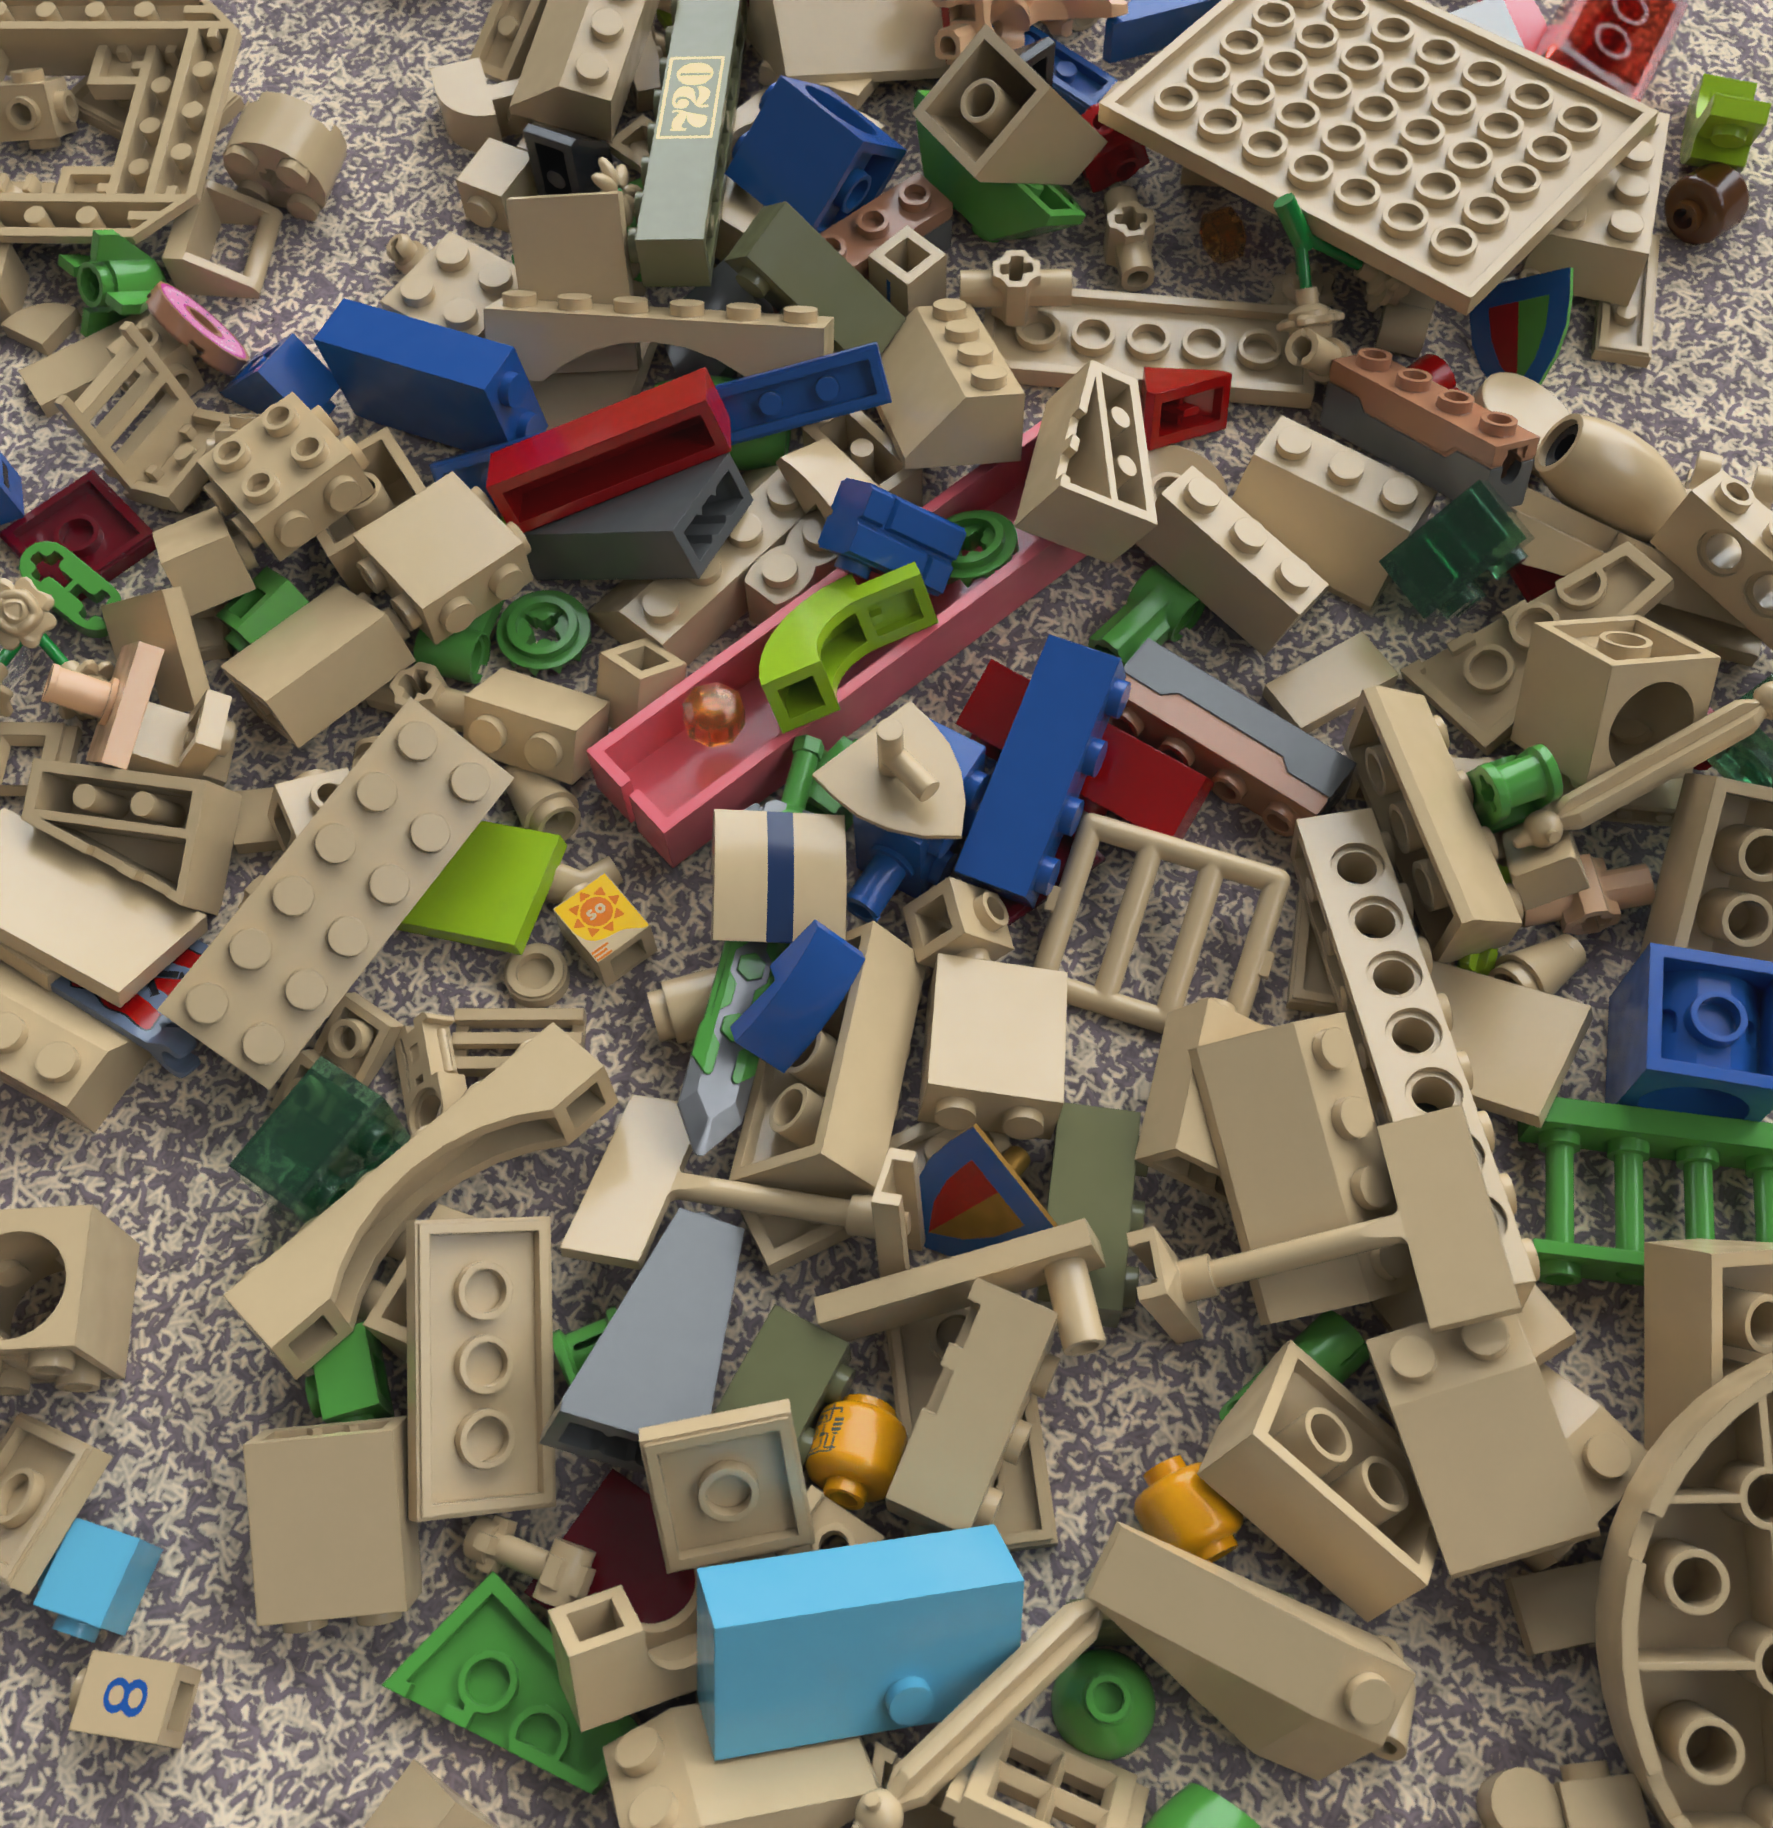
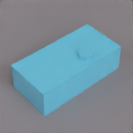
M995 1524L697 1568V1698L714 1761L942 1722L1021 1645L1024 1579Z

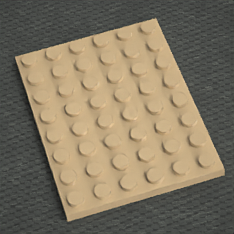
M1221 0L1099 103L1098 121L1276 216L1278 215L1273 207L1274 202L1285 194L1293 193L1312 233L1318 238L1467 316L1653 130L1659 111L1423 0Z

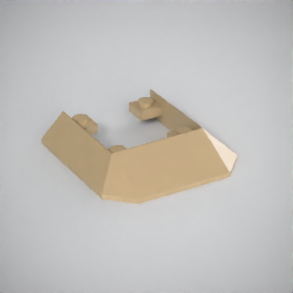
M0 0V82L4 81L5 76H11V71L43 68L44 76L89 75L86 85L95 100H132L113 166H63L55 193L0 192V243L91 244L93 230H114L132 244H138L200 202L242 40L239 29L210 0Z

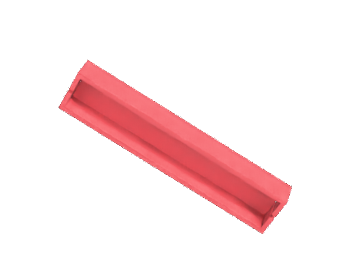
M1041 421L1023 433L1021 461L981 464L922 508L945 519L965 511H993L1005 516L1014 525ZM1015 528L1019 552L1012 555L1010 562L999 570H995V573L987 579L983 577L975 579L969 588L959 579L952 584L946 585L944 593L938 597L928 594L939 623L877 648L860 658L847 670L839 683L837 700L841 710L782 733L761 687L759 679L760 658L771 634L793 609L823 587L849 575V573L837 568L588 748L586 751L597 788L630 823L636 821L638 832L674 868L712 839L714 809L744 810L754 803L759 804L786 784L793 759L792 748L795 737L807 734L821 739L824 750L829 751L843 735L848 737L1088 555ZM978 546L973 551H983L982 546ZM961 551L962 556H966L970 551ZM871 571L868 580L853 575L857 585L881 576Z

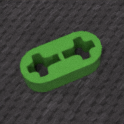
M43 541L28 547L20 557L19 569L21 576L30 578L39 591L51 595L55 600L52 610L80 633L91 638L109 636L105 620L101 617L94 615L89 620L85 619L87 616L85 607L76 597L82 592L97 604L105 598L108 599L106 604L121 601V596L114 586L70 550L57 542ZM58 560L61 561L59 568L69 584L64 588L51 577H46L41 582L38 581L40 574L36 567L37 564L44 561L48 565H53Z

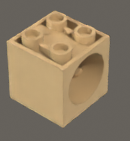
M1640 615L1534 622L1510 740L1525 750L1536 744L1546 746L1554 756L1560 772L1570 778V783L1578 788L1707 716L1721 656ZM1694 767L1673 779L1684 778L1685 773H1693Z
M93 1205L0 1210V1396L27 1395L30 1393L31 1384L55 1383L56 1389L66 1392H93L100 1389L101 1380L125 1379L140 1244ZM66 1271L64 1291L52 1314L34 1330L25 1335L11 1338L12 1318L18 1303L25 1293L41 1279L57 1272Z

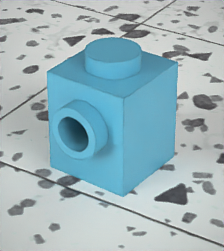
M76 1517L63 1538L60 1547L57 1548L38 1580L39 1592L32 1605L58 1613L52 1629L92 1643L96 1642L101 1629L125 1636L163 1549L140 1538Z

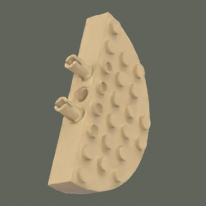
M1773 1352L1728 1374L1698 1396L1668 1425L1644 1456L1625 1489L1610 1526L1600 1565L1595 1617L1596 1653L1602 1694L1613 1734L1630 1774L1635 1773L1640 1784L1643 1799L1662 1828H1773Z

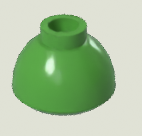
M1093 1649L1083 1652L1056 1678L1051 1694L1052 1716L1062 1738L1066 1743L1071 1744L1079 1751L1096 1758L1108 1761L1120 1759L1131 1754L1143 1744L1153 1727L1156 1702L1149 1677L1136 1661L1115 1650Z

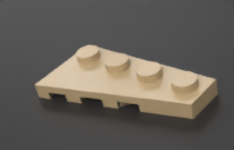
M1626 541L1555 582V588L1528 603L1525 599L1504 610L1502 612L1503 617L1473 634L1467 631L1446 643L1447 649L1426 661L1421 662L1418 659L1400 669L1401 675L1418 693L1424 695L1426 700L1488 756L1511 736L1534 622L1640 615L1643 617L1674 589V578L1629 541Z

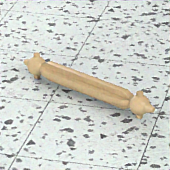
M1773 681L1766 682L1756 688L1753 693V699L1732 701L1563 795L1552 811L1541 809L1532 812L1526 817L1523 829L1512 840L1513 846L1516 849L1530 846L1537 848L1551 847L1561 840L1563 830H1580L1754 734L1764 719L1773 720Z
M1084 1594L1085 1599L1063 1605L894 1766L886 1789H873L861 1797L856 1806L855 1821L851 1828H901L904 1811L929 1803L1097 1639L1102 1621L1111 1619L1086 1594Z

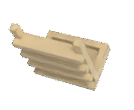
M125 321L119 327V331L128 342L75 402L69 396L60 395L54 404L63 414L60 419L69 428L76 429L85 440L82 443L85 449L90 453L96 454L105 464L102 469L109 477L116 478L125 488L123 494L126 498L137 503L182 513L187 506L198 498L201 488L209 480L196 460L206 454L207 438H215L214 431L221 423H230L229 415L231 414L198 408L134 323ZM143 361L147 366L146 370L97 427L94 428L90 421ZM163 386L167 393L115 453L111 446Z

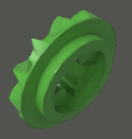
M971 510L947 518V520L965 528L967 533L957 559L951 563L953 570L947 585L960 579L969 588L975 579L982 577L987 579L995 573V570H999L1010 562L1012 555L1019 552L1018 537L1014 525L1009 519L999 513L987 510ZM978 546H982L983 551L978 552L973 550H975ZM966 550L970 552L966 556H962L961 551Z
M541 590L519 597L504 610L497 624L496 636L500 651L507 657L513 668L520 666L527 668L535 677L540 670L553 669L560 674L564 664L571 660L581 662L582 650L586 644L592 643L591 622L585 607L576 598L560 591ZM530 625L544 631L555 626L554 630L558 641L553 640L551 642L543 638L535 643L536 638Z

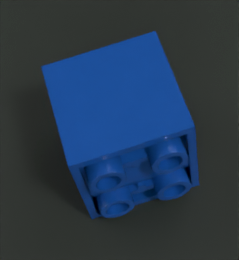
M780 75L777 82L771 84L764 92L759 103L760 112L751 128L735 143L732 150L733 160L727 168L725 175L764 206L787 201L820 234L880 196L908 150L828 87Z
M1650 942L1609 997L1605 1103L1761 1122L1773 1110V962Z

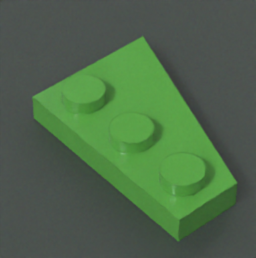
M494 1571L381 1685L592 1795H596L609 1781L602 1747L640 1726L631 1715H627L617 1721L605 1723L584 1732L580 1731L560 1685L551 1630Z

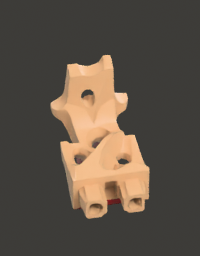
M931 0L936 7H941L943 29L938 30L937 35L934 36L936 57L938 59H946V65L953 64L985 23L1010 48L1015 50L1024 46V32L1029 31L1030 26L1036 22L1045 24L1051 35L1068 37L1072 35L1073 19L1112 18L1128 13V2L1125 0Z

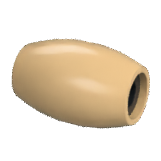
M1573 413L1560 419L1546 433L1534 457L1535 469L1551 493L1563 505L1638 541H1651L1687 496L1686 490L1672 466L1652 445L1624 427L1593 416Z

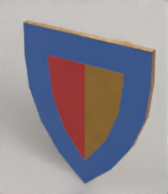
M977 1123L951 1138L930 1157L919 1176L925 1232L924 1247L947 1256H956L1058 1226L1020 1178L1031 1162L1027 1151L1019 1146H1011L1001 1155Z

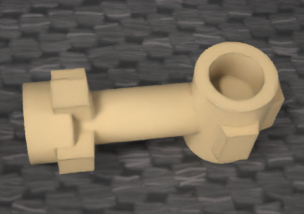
M496 1514L493 1519L487 1516L479 1517L468 1529L464 1539L463 1552L466 1558L476 1562L474 1569L488 1575L493 1571L498 1574L502 1565L530 1576L538 1580L532 1597L554 1607L587 1596L596 1570L591 1568L596 1555L595 1551L557 1537L554 1538L551 1549L548 1551L515 1537L518 1522Z

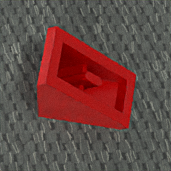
M1144 367L1141 407L1147 450L1151 451L1226 429L1232 373L1223 370Z

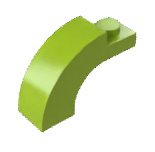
M1703 74L1691 94L1686 113L1680 149V161L1682 164L1701 167L1711 163H1722L1731 166L1739 173L1743 171L1750 147L1766 126L1772 103L1754 100L1758 83Z
M915 561L859 585L856 584L852 573L840 578L800 603L777 626L762 652L759 664V679L782 733L841 710L837 700L839 683L847 670L860 658L877 648L939 623Z

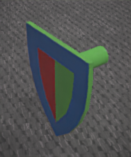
M1572 267L1499 283L1469 313L1472 346L1480 369L1486 378L1494 373L1510 372L1525 376L1540 385L1543 383L1560 353L1569 327L1573 299Z

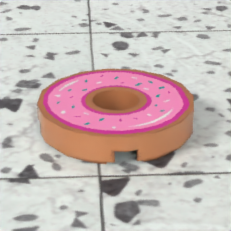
M160 281L147 295V308L157 322L180 344L183 343L186 346L191 344L203 352L200 357L208 366L223 374L235 376L250 359L246 349L217 318L184 292L168 283Z

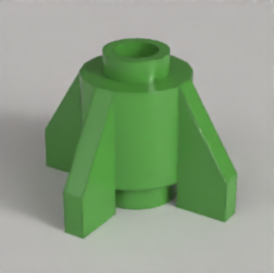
M93 230L90 256L59 254L58 265L71 276L77 277L80 296L85 304L89 306L83 308L80 333L85 337L126 317L143 313L148 309L146 303L148 298L146 297L160 281L166 283L164 273L155 260L114 230Z

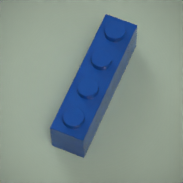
M1051 634L1048 635L954 868V872L962 881L997 893L1003 898L1033 909L1040 894L1045 896L1050 894L1061 866V860L1054 857L1063 834L1071 837L1075 833L1083 813L1085 802L1078 797L1087 775L1095 778L1104 762L1108 741L1102 740L1108 721L1110 717L1120 718L1129 698L1131 682L1125 681L1126 673L1121 658Z

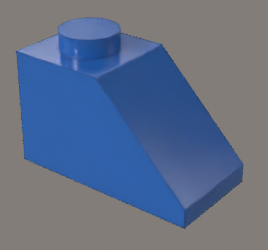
M292 333L255 355L220 393L254 413L262 414L269 406L294 392L310 410L320 405L329 415L336 407L330 398L340 387L332 372Z

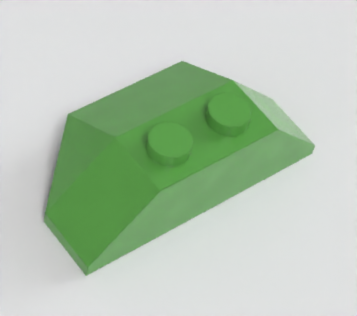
M917 90L913 99L914 109L917 108L930 90ZM916 119L924 177L953 203V209L958 210L972 224V231L980 238L988 242L997 243L1000 240L1026 239L1082 224L1086 214L1081 210L1079 203L1060 185L979 182Z

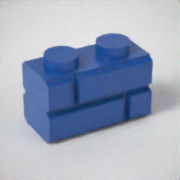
M850 478L841 481L831 506L833 512L827 516L818 540L820 548L838 555L834 567L868 580L871 571L883 575L915 561L928 594L937 597L943 594L953 570L951 563L957 559L967 535L965 528L872 483Z

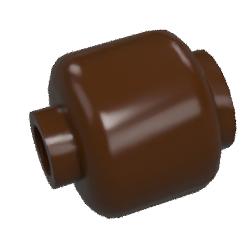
M1711 163L1702 165L1681 178L1669 189L1664 199L1663 211L1667 226L1673 235L1688 244L1701 245L1714 241L1743 220L1749 207L1750 198L1747 183L1737 170L1727 164Z

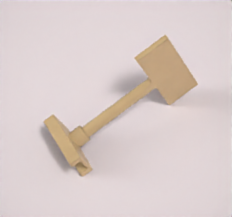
M632 1094L560 1246L562 1257L641 1270L669 1204L674 1200H684L846 1227L848 1235L875 1239L880 1278L909 1270L908 1249L922 1251L924 1247L925 1232L917 1152L889 1147L873 1196L854 1193L850 1200L683 1173L693 1150L677 1106L678 1101Z
M1462 1104L1377 1126L1398 1205L1397 1211L1392 1215L1213 1260L1208 1253L1180 1260L1154 1226L1126 1233L1129 1247L1155 1277V1279L1151 1280L1150 1284L1136 1287L1139 1302L1176 1344L1204 1338L1197 1301L1219 1296L1220 1288L1402 1243L1407 1244L1409 1247L1432 1333L1523 1312Z

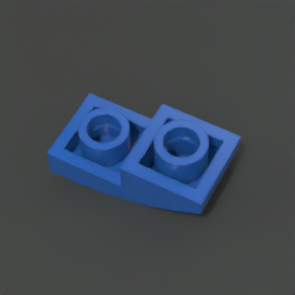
M815 919L770 965L775 981L730 1026L735 1042L782 1073H785L816 1038L844 999L865 961L863 953Z

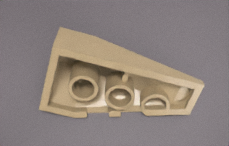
M1118 1521L1083 1591L1099 1609L1253 1754L1317 1781L1383 1746L1416 1677V1673L1378 1636Z

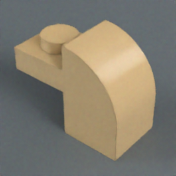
M479 57L429 68L445 129L449 137L459 146L473 152H478L488 138L503 142L502 137L524 134L523 130L526 125L534 122L532 119L510 113L509 106L519 79L487 85Z
M207 689L191 714L148 701L127 770L201 779L224 786L227 783L238 733L236 723L227 720L232 696Z

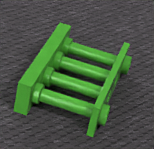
M1562 1097L1555 1098L1541 1128L1518 1121V1141L1537 1143L1538 1149L1545 1153V1239H1532L1540 1263L1539 1281L1543 1283L1569 1286L1581 1283L1582 1278L1644 1286L1643 1162L1649 1160L1650 1157L1675 1160L1676 1167L1683 1170L1685 1239H1715L1713 1170L1723 1166L1745 1169V1175L1753 1179L1756 1242H1773V1123ZM1581 1149L1607 1152V1158L1614 1161L1615 1248L1574 1243V1154L1578 1153Z

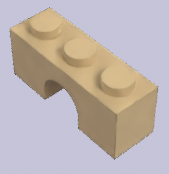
M773 1552L702 1567L723 1565L776 1556ZM694 1568L695 1589L688 1604L672 1618L659 1623L650 1624L639 1621L622 1585L548 1610L560 1685L581 1732L605 1723L617 1721L624 1716L697 1690V1568Z

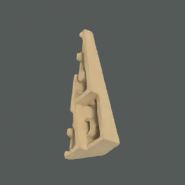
M1527 487L1522 505L1487 513L1479 547L1493 556L1566 576L1629 541L1674 578V589L1659 604L1746 628L1659 550Z

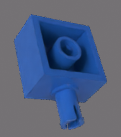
M930 719L949 742L962 772L966 800L962 838L963 836L967 837L990 780V776L985 773L986 746ZM853 814L856 866L863 872L849 893H847L846 909L860 920L867 923L871 921L877 923L881 917L880 914L897 889L916 899L928 891L932 884L937 885L948 878L957 860V854L953 852L961 839H921L893 833L868 823Z

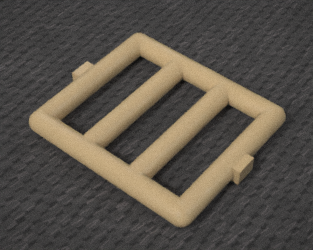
M1096 813L1085 814L1080 819L1059 887L1054 885L1047 897L1044 911L1050 913L1033 967L1059 971L1099 843L1104 842L1137 853L1095 985L1068 978L1067 1004L1163 1034L1168 1012L1184 1006L1224 878L1261 890L1227 1001L1236 1007L1237 1013L1249 1018L1261 978L1268 980L1276 955L1275 952L1270 951L1290 887L1291 879L1289 874L1285 870L1113 818ZM1161 860L1197 870L1198 874L1158 1002L1155 1005L1119 994Z

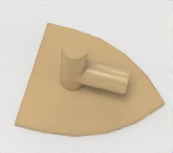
M908 701L890 716L881 720L878 725L812 774L817 783L852 814L886 831L921 839L962 838L966 800L961 769L949 742L934 723L912 701Z

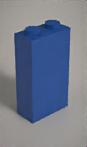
M343 298L313 339L354 414L377 424L468 452L544 432L548 427L513 346Z

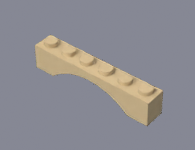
M508 290L502 292V298L483 308L485 339L513 346L529 381L543 382L568 362L590 351L620 343L655 342L685 347L715 358L745 377L834 353V317L818 316V308L811 306H787L783 308V314L761 313V305L748 302L727 304L726 311L706 310L704 309L703 301L694 299H678L670 301V307L648 306V299L640 296L616 297L613 299V304L592 303V295L586 293H564L557 296L558 301L537 300V292Z
M552 1022L534 1038L523 1042L510 1058L482 1081L471 1085L458 1101L434 1121L419 1128L405 1145L376 1169L368 1171L361 1176L352 1189L323 1213L308 1220L294 1237L265 1261L250 1268L241 1280L223 1295L255 1336L297 1380L354 1331L362 1299L379 1264L401 1233L406 1229V1221L415 1220L431 1203L463 1180L499 1162L538 1150L569 1146L619 1102L605 1066Z

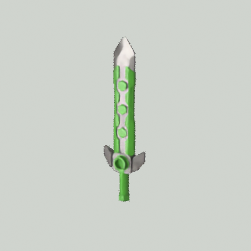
M807 734L795 737L792 748L793 759L781 801H768L763 807H760L758 803H754L744 810L812 813L806 811L805 808L813 782L812 774L816 770L817 763L822 759L824 751L822 740ZM724 942L704 1018L698 1026L677 1103L692 1150L697 1156L707 1154L742 1124L759 1057L735 1042L730 1026L775 981L770 965L783 953L790 943Z

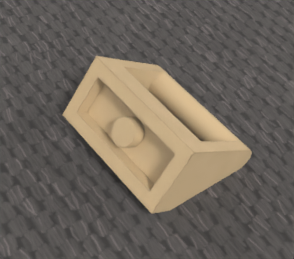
M206 179L200 202L174 219L162 255V260L175 288L187 295L259 299L283 220L282 212L274 206ZM221 224L257 226L243 274L210 261Z

